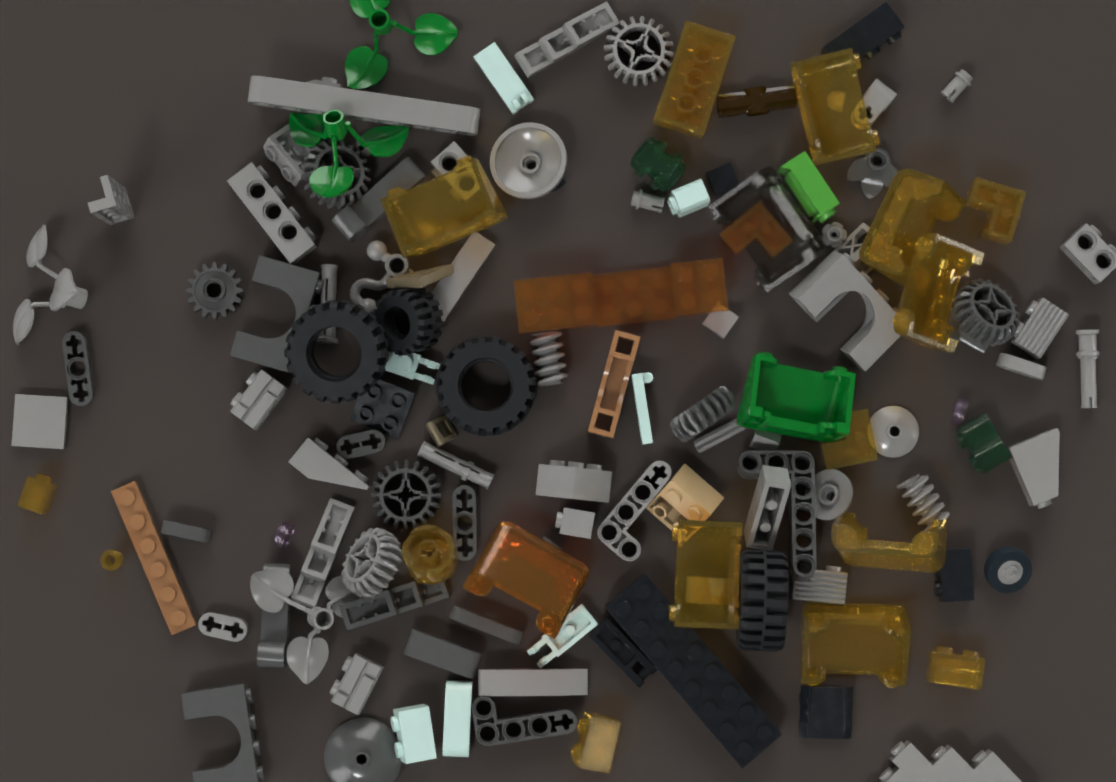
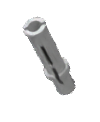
M426 441L421 445L417 455L461 476L462 480L466 481L468 479L487 490L495 474L475 466L474 462H466Z

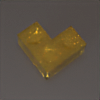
M978 177L971 180L964 206L988 213L981 238L1004 245L1012 242L1026 192Z

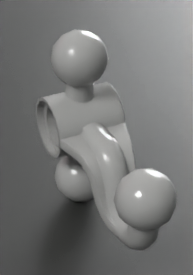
M378 240L368 244L367 255L374 261L382 260L385 263L387 273L381 280L359 279L352 284L350 289V298L353 304L364 306V310L368 313H373L377 306L373 299H363L360 296L362 289L381 291L388 288L387 278L414 272L410 269L411 264L405 256L401 254L391 255L387 252L386 245ZM395 259H402L404 261V269L400 273L392 271L391 264Z

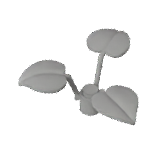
M44 224L35 233L28 246L26 255L27 265L32 268L36 265L56 280L50 302L31 303L30 299H25L18 307L13 320V335L16 344L19 346L20 342L23 341L31 330L35 308L50 307L52 311H57L60 308H65L67 305L82 309L88 297L86 289L76 287L70 269L64 268L59 274H56L42 264L41 259L46 254L48 243L47 226Z
M269 568L254 572L250 580V590L254 601L261 609L276 613L282 609L284 602L308 614L307 621L314 629L308 634V638L299 636L289 643L286 649V661L289 668L304 684H309L320 674L329 655L326 640L320 637L313 638L316 633L319 634L321 630H326L332 626L334 622L333 612L343 618L339 605L363 597L345 588L346 585L342 582L343 576L340 575L333 578L325 588V594L330 600L326 604V608L313 607L310 609L287 598L294 590V583L292 577L286 571L279 568Z

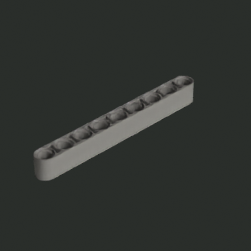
M265 76L250 77L248 103L252 105L324 115L329 110L337 109L343 113L344 118L408 126L467 136L478 135L480 109L476 107Z

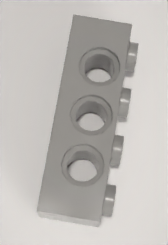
M251 162L227 180V182L289 263L295 265L317 248L313 242L317 237L308 226L305 229L302 228L298 222L301 217L293 206L287 208L282 202L286 197L277 185L273 188L266 180L270 176L261 165L256 168ZM256 186H263L265 188L264 196L258 199L253 198V189ZM273 206H278L281 209V214L276 219L268 217V211ZM287 227H295L297 230L296 236L291 240L285 239L283 235Z

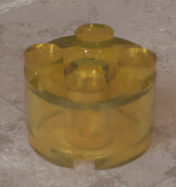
M422 525L413 529L402 545V556L410 575L418 583L430 585L441 583L452 577L457 566L458 555L450 534L435 525ZM433 552L432 556L428 557V553Z

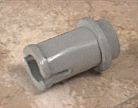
M963 69L959 72L956 71L953 80L940 92L951 103L967 86L970 87L972 85L970 82L973 78Z
M642 189L639 191L634 190L631 206H635L636 210L643 208L661 213L665 197L644 193Z

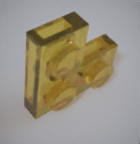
M868 409L852 412L850 434L845 436L846 440L821 445L826 470L878 460Z

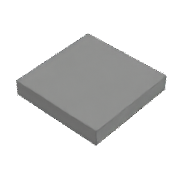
M15 394L11 446L65 449L69 397Z

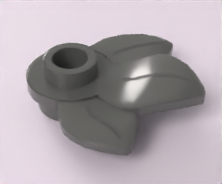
M873 148L868 151L865 158L856 159L850 165L847 172V180L853 182L860 181L863 194L867 199H871L880 193L883 186L896 189L899 182V173L890 164V155L886 150ZM879 157L882 161L881 165H874L873 158Z

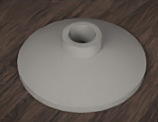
M887 406L876 411L870 418L867 426L868 441L872 448L882 456L890 458L901 457L909 453L916 445L919 437V426L912 413L905 408ZM895 426L898 428L899 434L897 436L890 434L891 427Z
M823 470L815 475L816 518L829 521L840 517L847 511L852 501L853 487L851 481L844 473L838 470ZM807 488L805 490V496L809 494ZM833 493H835V496L831 501L830 497Z

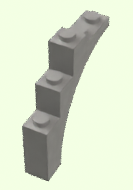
M908 740L904 743L900 741L891 749L892 755L889 759L895 767L893 769L891 767L887 768L879 776L880 782H1022L989 749L985 752L984 750L978 752L973 757V764L970 766L947 744L945 747H938L932 753L931 757L933 759L929 762Z

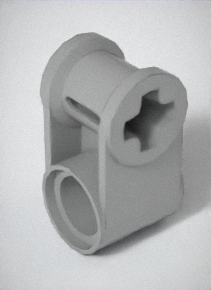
M876 79L851 115L852 124L862 130L869 128L879 115L886 110L897 93ZM865 111L868 113V116L863 120L860 118V115Z

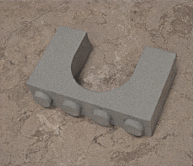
M833 251L790 296L807 314L816 317L838 295L848 291L858 292L865 302L866 317L861 328L840 350L857 368L866 372L909 326L903 321L906 318L904 314L896 307L892 309L887 303L889 298L880 289L875 290L870 285L873 282L872 279L865 272H859L854 267L856 262L850 255Z

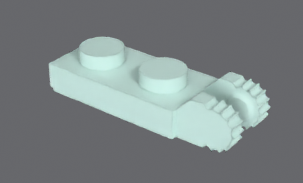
M387 350L389 358L385 365V371L411 380L417 379L428 384H434L435 379L431 376L416 373L419 363L426 365L428 368L439 370V363L422 358V355L416 353L395 355L394 352L390 353Z
M580 604L541 636L542 639L530 647L527 653L529 655L535 654L547 643L552 651L548 655L543 656L537 663L539 668H542L554 657H559L596 627L598 623L584 605Z

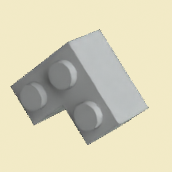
M550 460L549 465L539 464L535 495L609 503L612 471H603L602 465L587 464L586 468H584V463L568 461V466H565V461Z

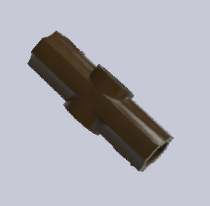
M794 85L774 88L758 86L744 89L742 92L716 95L719 118L738 115L760 116L768 114L770 111L797 107Z

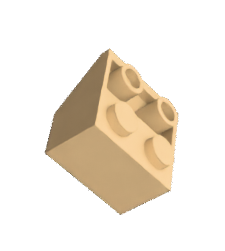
M684 464L647 505L646 509L685 542L714 512L724 497L689 466Z

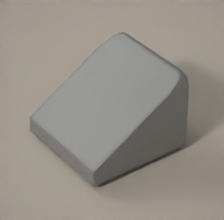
M717 303L702 324L724 339L739 316Z

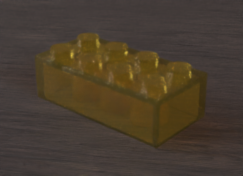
M685 22L653 121L654 125L700 140L703 139L736 36L693 22Z

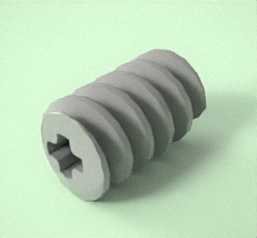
M554 331L531 335L537 338L530 341V345L538 347L531 354L540 358L533 362V366L541 368L534 373L536 377L542 378V380L536 382L537 387L563 384L561 380L568 377L567 373L560 372V369L566 367V363L558 362V359L564 357L565 353L558 352L557 349L564 344L555 341L556 338L562 335V332Z
M917 474L896 487L898 489H907L902 497L912 498L907 506L917 507L912 515L922 516L917 524H927L924 530L927 531L945 521L950 513L948 511L940 512L945 505L943 502L935 503L940 497L938 493L930 494L934 485H924L929 479L928 475L919 476Z

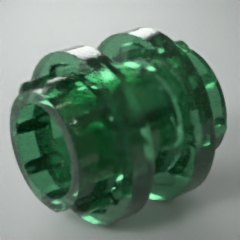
M651 137L638 148L630 160V165L635 169L634 175L638 178L645 174L651 178L649 183L651 189L656 190L659 188L662 192L670 190L680 179L686 169V163L681 160L683 155L680 152L675 151L670 155L665 151L668 143L664 139L658 141Z

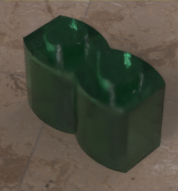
M986 413L956 428L958 434L955 435V438L962 449L967 448L971 457L968 460L975 472L980 470L982 474H985L1012 458Z

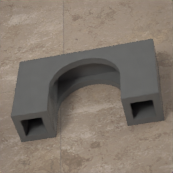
M260 255L252 281L255 283L276 288L289 294L296 309L294 322L307 310L316 306L314 300L316 294H321L324 282L319 272ZM292 327L284 335L273 339L237 331L230 356L293 374L292 371L288 372L287 370L288 357L284 355V349L288 345L286 338L291 332Z
M247 682L183 692L181 698L185 720L207 716H221L230 720L237 727L241 737L240 751L234 761L222 766L195 770L192 772L194 782H265L264 767L259 766L258 756L261 755V745L259 740H255L254 730L258 728L256 714H251L250 704L254 703L252 688L247 687Z

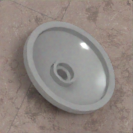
M521 123L509 128L497 139L490 155V169L495 182L505 193L519 199H535L548 194L560 183L567 168V151L563 141L555 131L539 123ZM530 163H536L534 169H528Z

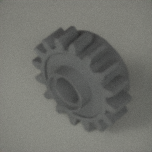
M213 262L210 269L206 264H203L202 272L193 271L197 276L195 279L188 278V282L193 284L192 288L186 289V292L193 296L188 299V303H196L193 309L195 312L203 309L202 316L205 318L210 313L214 320L218 319L219 314L227 318V311L236 312L235 304L243 302L238 298L239 294L244 293V289L238 286L243 281L241 278H234L237 274L234 269L228 273V265L223 264L221 269H219L217 262ZM215 284H219L222 289L221 294L216 298H211L209 294L210 288Z

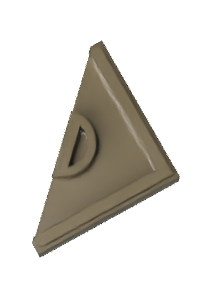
M452 264L442 265L387 278L386 283L390 289L423 288L452 275L454 269Z

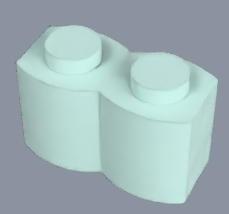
M698 179L672 190L667 201L672 215L677 214L681 218L709 206L710 197L702 179Z

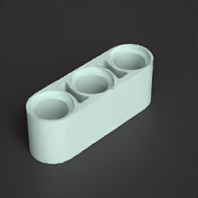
M446 680L443 756L469 757L473 681Z

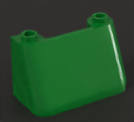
M758 352L751 359L736 424L744 428L812 441L836 442L850 434L856 373L847 372V368L839 366L832 367L831 370L822 373L778 364V360L773 357L772 353Z

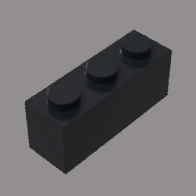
M885 2L825 45L821 53L838 76L844 72L848 76L860 67L858 62L866 57L869 61L881 52L880 46L886 42L888 45H891L901 38L900 32L905 26L889 4Z

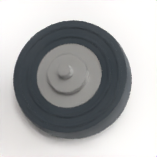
M1013 546L1001 547L987 558L984 566V575L993 589L1001 593H1013L1022 589L1030 580L1032 564L1029 557L1019 548Z

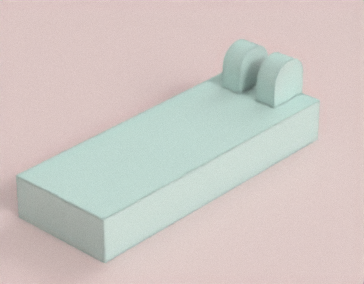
M495 42L473 56L513 115L534 101V98Z
M649 372L632 374L631 378L642 445L652 444L653 439L644 384L651 383L653 375Z

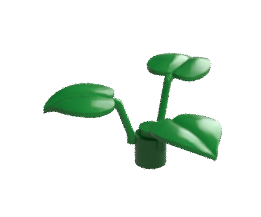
M350 0L351 7L357 16L364 19L369 18V23L374 29V50L372 51L367 46H359L349 52L345 61L347 86L350 89L356 90L367 89L378 84L385 77L388 70V61L384 56L378 54L379 35L390 33L393 27L410 35H416L414 39L415 47L422 54L428 56L438 55L445 51L458 37L457 28L447 18L438 14L427 13L416 19V31L411 30L397 21H393L389 14L383 10L389 6L391 0Z
M337 109L329 110L324 115L291 112L289 117L290 134L296 144L303 147H313L318 145L322 138L331 139L333 167L321 166L314 170L309 178L311 189L320 197L326 198L336 197L345 193L354 181V174L350 167H338L336 141L343 140L347 130L362 147H368L369 153L375 157H389L399 152L410 131L408 126H380L365 132L362 140L351 127L350 121L345 122L343 113Z

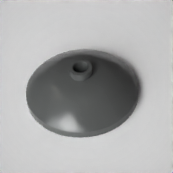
M355 718L341 724L329 737L324 751V764L331 781L394 782L402 766V761L395 754L394 743L398 742L396 734L389 726L372 718ZM360 754L365 755L367 758L366 763H359L357 756Z

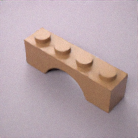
M615 330L589 424V433L613 439L640 336Z

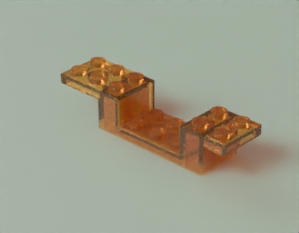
M723 258L672 263L669 267L597 275H592V272L514 281L519 334L567 328L577 330L661 321L728 311Z

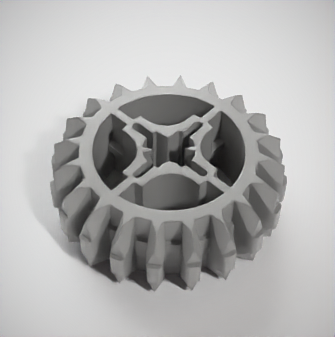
M633 16L630 17V25L621 20L620 27L622 30L614 26L612 32L616 37L607 35L606 40L612 44L604 45L605 51L612 52L604 56L605 61H613L608 65V70L618 69L614 74L616 79L624 74V84L628 83L629 78H633V86L635 87L638 85V79H642L644 86L648 85L647 77H650L654 83L657 82L658 78L655 73L657 72L659 75L664 76L666 72L661 66L670 68L671 62L665 58H672L674 52L666 50L673 47V42H664L670 36L669 32L660 34L663 25L659 24L656 28H653L655 20L652 18L649 20L648 25L644 24V16H640L639 23H635ZM643 32L636 41L622 40V38L630 33ZM650 36L658 43L660 56L654 54L655 51L649 49L647 42ZM642 41H644L643 53L645 55L640 54V57L637 56L635 62H633L635 57V50L633 48L637 49V46H640ZM617 47L622 48L630 56L628 67L620 61ZM652 61L656 63L647 70L635 71L640 62L651 63Z
M370 528L367 532L363 531L360 538L355 539L354 545L350 546L349 553L345 555L347 557L346 561L342 563L344 569L341 575L343 576L342 582L346 585L345 588L364 598H373L376 594H381L383 588H388L389 582L394 580L395 572L399 571L397 569L398 564L402 561L399 558L403 552L400 549L401 543L394 534L384 529Z

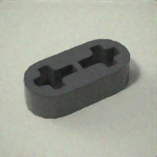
M377 430L346 435L338 440L336 445L337 452L346 459L375 454L385 448L386 438L384 434ZM372 434H375L376 438H381V443L377 444V449H373L372 445L363 446V441L370 440ZM345 440H349L353 444H360V447L352 449V454L348 455L347 451H342L341 446L345 445Z
M163 520L161 533L205 543H209L212 532L210 529L169 520Z

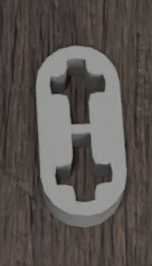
M1005 353L999 354L996 363L997 367L1043 381L1047 367Z
M216 612L203 614L198 622V627L203 634L233 642L243 640L249 632V627L245 620ZM214 617V622L222 624V627H214L211 631H208V626L204 625V621ZM236 622L240 623L239 628L243 629V633H239L237 637H234L233 631L226 630L225 628L226 625L235 626Z

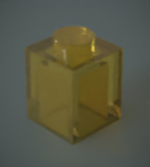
M39 473L36 474V477L28 476L17 506L42 515L48 514L57 485L51 483V477Z

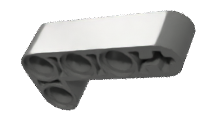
M407 157L363 195L360 200L351 207L347 206L342 209L331 222L352 244L426 178V175L410 157Z
M264 563L263 570L279 568L289 573L290 576L292 573L291 564ZM284 602L282 609L276 613L267 612L262 609L261 642L258 644L257 650L258 667L285 668L288 666L286 649L290 638L291 605Z
M478 696L472 704L476 738L484 746L569 734L577 727V716L569 708L498 718L496 703L491 696ZM481 700L488 701L491 704V711L487 714L479 713L476 708L477 703ZM567 714L569 719L573 718V721L569 722V727L565 728L563 723L555 724L556 730H551L549 716H554V721L562 720V715ZM537 718H542L547 722V728L542 732H537L532 727L533 721ZM509 723H518L521 726V732L516 736L509 735L506 730ZM483 727H492L495 730V737L491 740L483 739L480 734Z

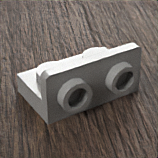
M289 124L268 137L263 149L268 159L275 162L280 168L283 177L287 181L291 182L295 187L302 181L301 176L305 173L300 169L305 163L304 157L310 154L309 150L312 147H303L296 144L291 137ZM320 159L319 167L325 162L323 159Z

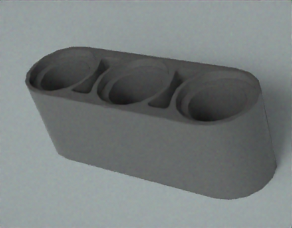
M413 628L403 650V654L470 679H474L483 654Z

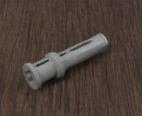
M323 264L321 265V279L324 282L321 289L320 304L332 300L336 301L338 266ZM336 327L323 330L315 339V343L338 344Z
M1076 330L1079 342V351L1076 352V356L1080 359L1081 408H1098L1096 358L1100 356V352L1097 351V334H1099V330Z

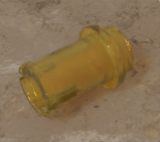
M115 550L105 551L100 558L101 565L108 571H114L123 564L124 557ZM111 555L115 558L114 564L110 561Z

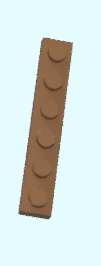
M137 481L112 490V496L171 635L197 625Z

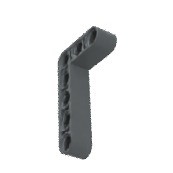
M745 451L741 454L737 463V472L744 479L758 480L762 465L769 466V462L772 460L780 462L782 468L788 469L791 482L789 492L790 572L796 581L807 582L812 578L817 566L814 458L806 451ZM751 460L755 463L756 468L747 470L742 462ZM799 460L806 462L808 469L803 471L797 469L795 462ZM797 486H804L809 494L800 496L795 488ZM799 511L807 513L809 520L806 522L799 521L796 513ZM798 537H805L810 545L805 548L800 547L796 539ZM806 563L810 567V572L806 574L799 572L797 564Z

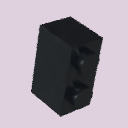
M971 548L936 549V555H932L933 570H937L938 581H934L935 597L939 596V601L975 600Z

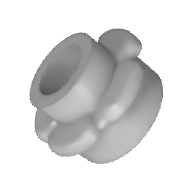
M838 222L826 224L822 229L823 243L833 248L841 246L842 242L847 238L846 230ZM833 232L836 233V237H832Z

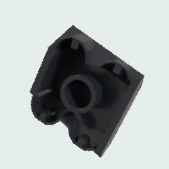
M841 685L801 686V692L799 693V738H851L854 687Z

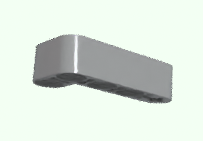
M655 461L649 465L597 529L600 541L625 561L636 560L641 553L639 542L627 533L626 530L671 477V467L664 461ZM663 466L665 468L663 473L666 476L664 479L659 477L655 480L654 483L658 487L654 489L651 483L643 479L646 475L651 479L655 475L653 468ZM639 485H645L649 488L650 495L645 500H640L635 495V490ZM622 505H629L633 509V515L628 520H623L619 517L618 510ZM606 525H612L616 529V536L612 540H606L602 537L601 532ZM626 542H632L636 545V553L631 557H626L622 553V546Z

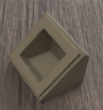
M445 414L429 421L425 425L437 448L458 437Z

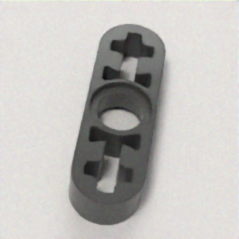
M71 331L62 340L69 398L73 404L84 407L90 405L95 398L88 340L84 334ZM74 336H76V339L81 340V344L77 345L78 354L84 353V358L74 357L70 359V354L75 355L74 347L69 346V342L73 341ZM81 361L84 363L86 370L82 376H75L72 373V365L75 362ZM87 379V384L82 383V388L84 391H88L89 394L84 397L83 402L80 398H76V393L80 392L79 384L73 385V380L83 381Z
M461 485L454 490L452 495L453 551L459 560L468 561L474 558L477 553L476 493L472 487ZM463 489H467V494L472 495V499L467 500V508L473 507V513L468 511L457 513V507L462 508V501L457 500V494H461ZM463 515L469 516L473 522L472 527L467 531L459 529L457 525L459 517ZM457 533L462 535L473 533V539L468 538V546H472L473 551L468 552L467 557H464L462 552H458V547L463 545V538L457 539Z
M453 605L449 618L517 645L520 644L524 632L456 605Z

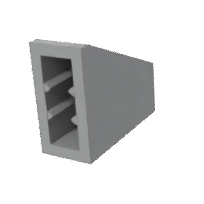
M1058 428L1050 429L1005 448L1028 505H1037L1038 509L1052 504V498L1058 496L1060 441Z

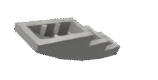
M606 1L566 22L561 28L540 38L538 42L517 52L515 58L527 78L594 41L610 31L614 26H618L620 22Z
M473 231L452 261L454 273L441 279L432 291L433 299L438 300L440 304L438 308L443 312L441 320L444 322L463 297L466 289L496 245L476 231Z
M330 498L312 540L311 548L301 569V574L291 595V600L311 608L317 606L355 507Z
M586 668L478 669V696L588 695V669Z

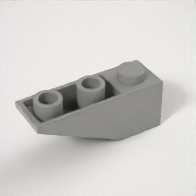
M317 437L314 441L311 438H307L288 461L309 479L365 490L371 488L367 484L369 479L358 470L355 473L346 467L349 463L339 454L333 457L326 450L329 446Z

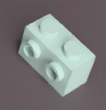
M419 704L393 709L394 716L391 717V727L393 732L397 733L398 742L394 743L396 757L400 758L405 764L436 759L429 706Z

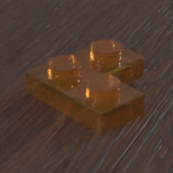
M760 201L719 234L735 255L756 239L767 253L774 258L793 242L791 237Z

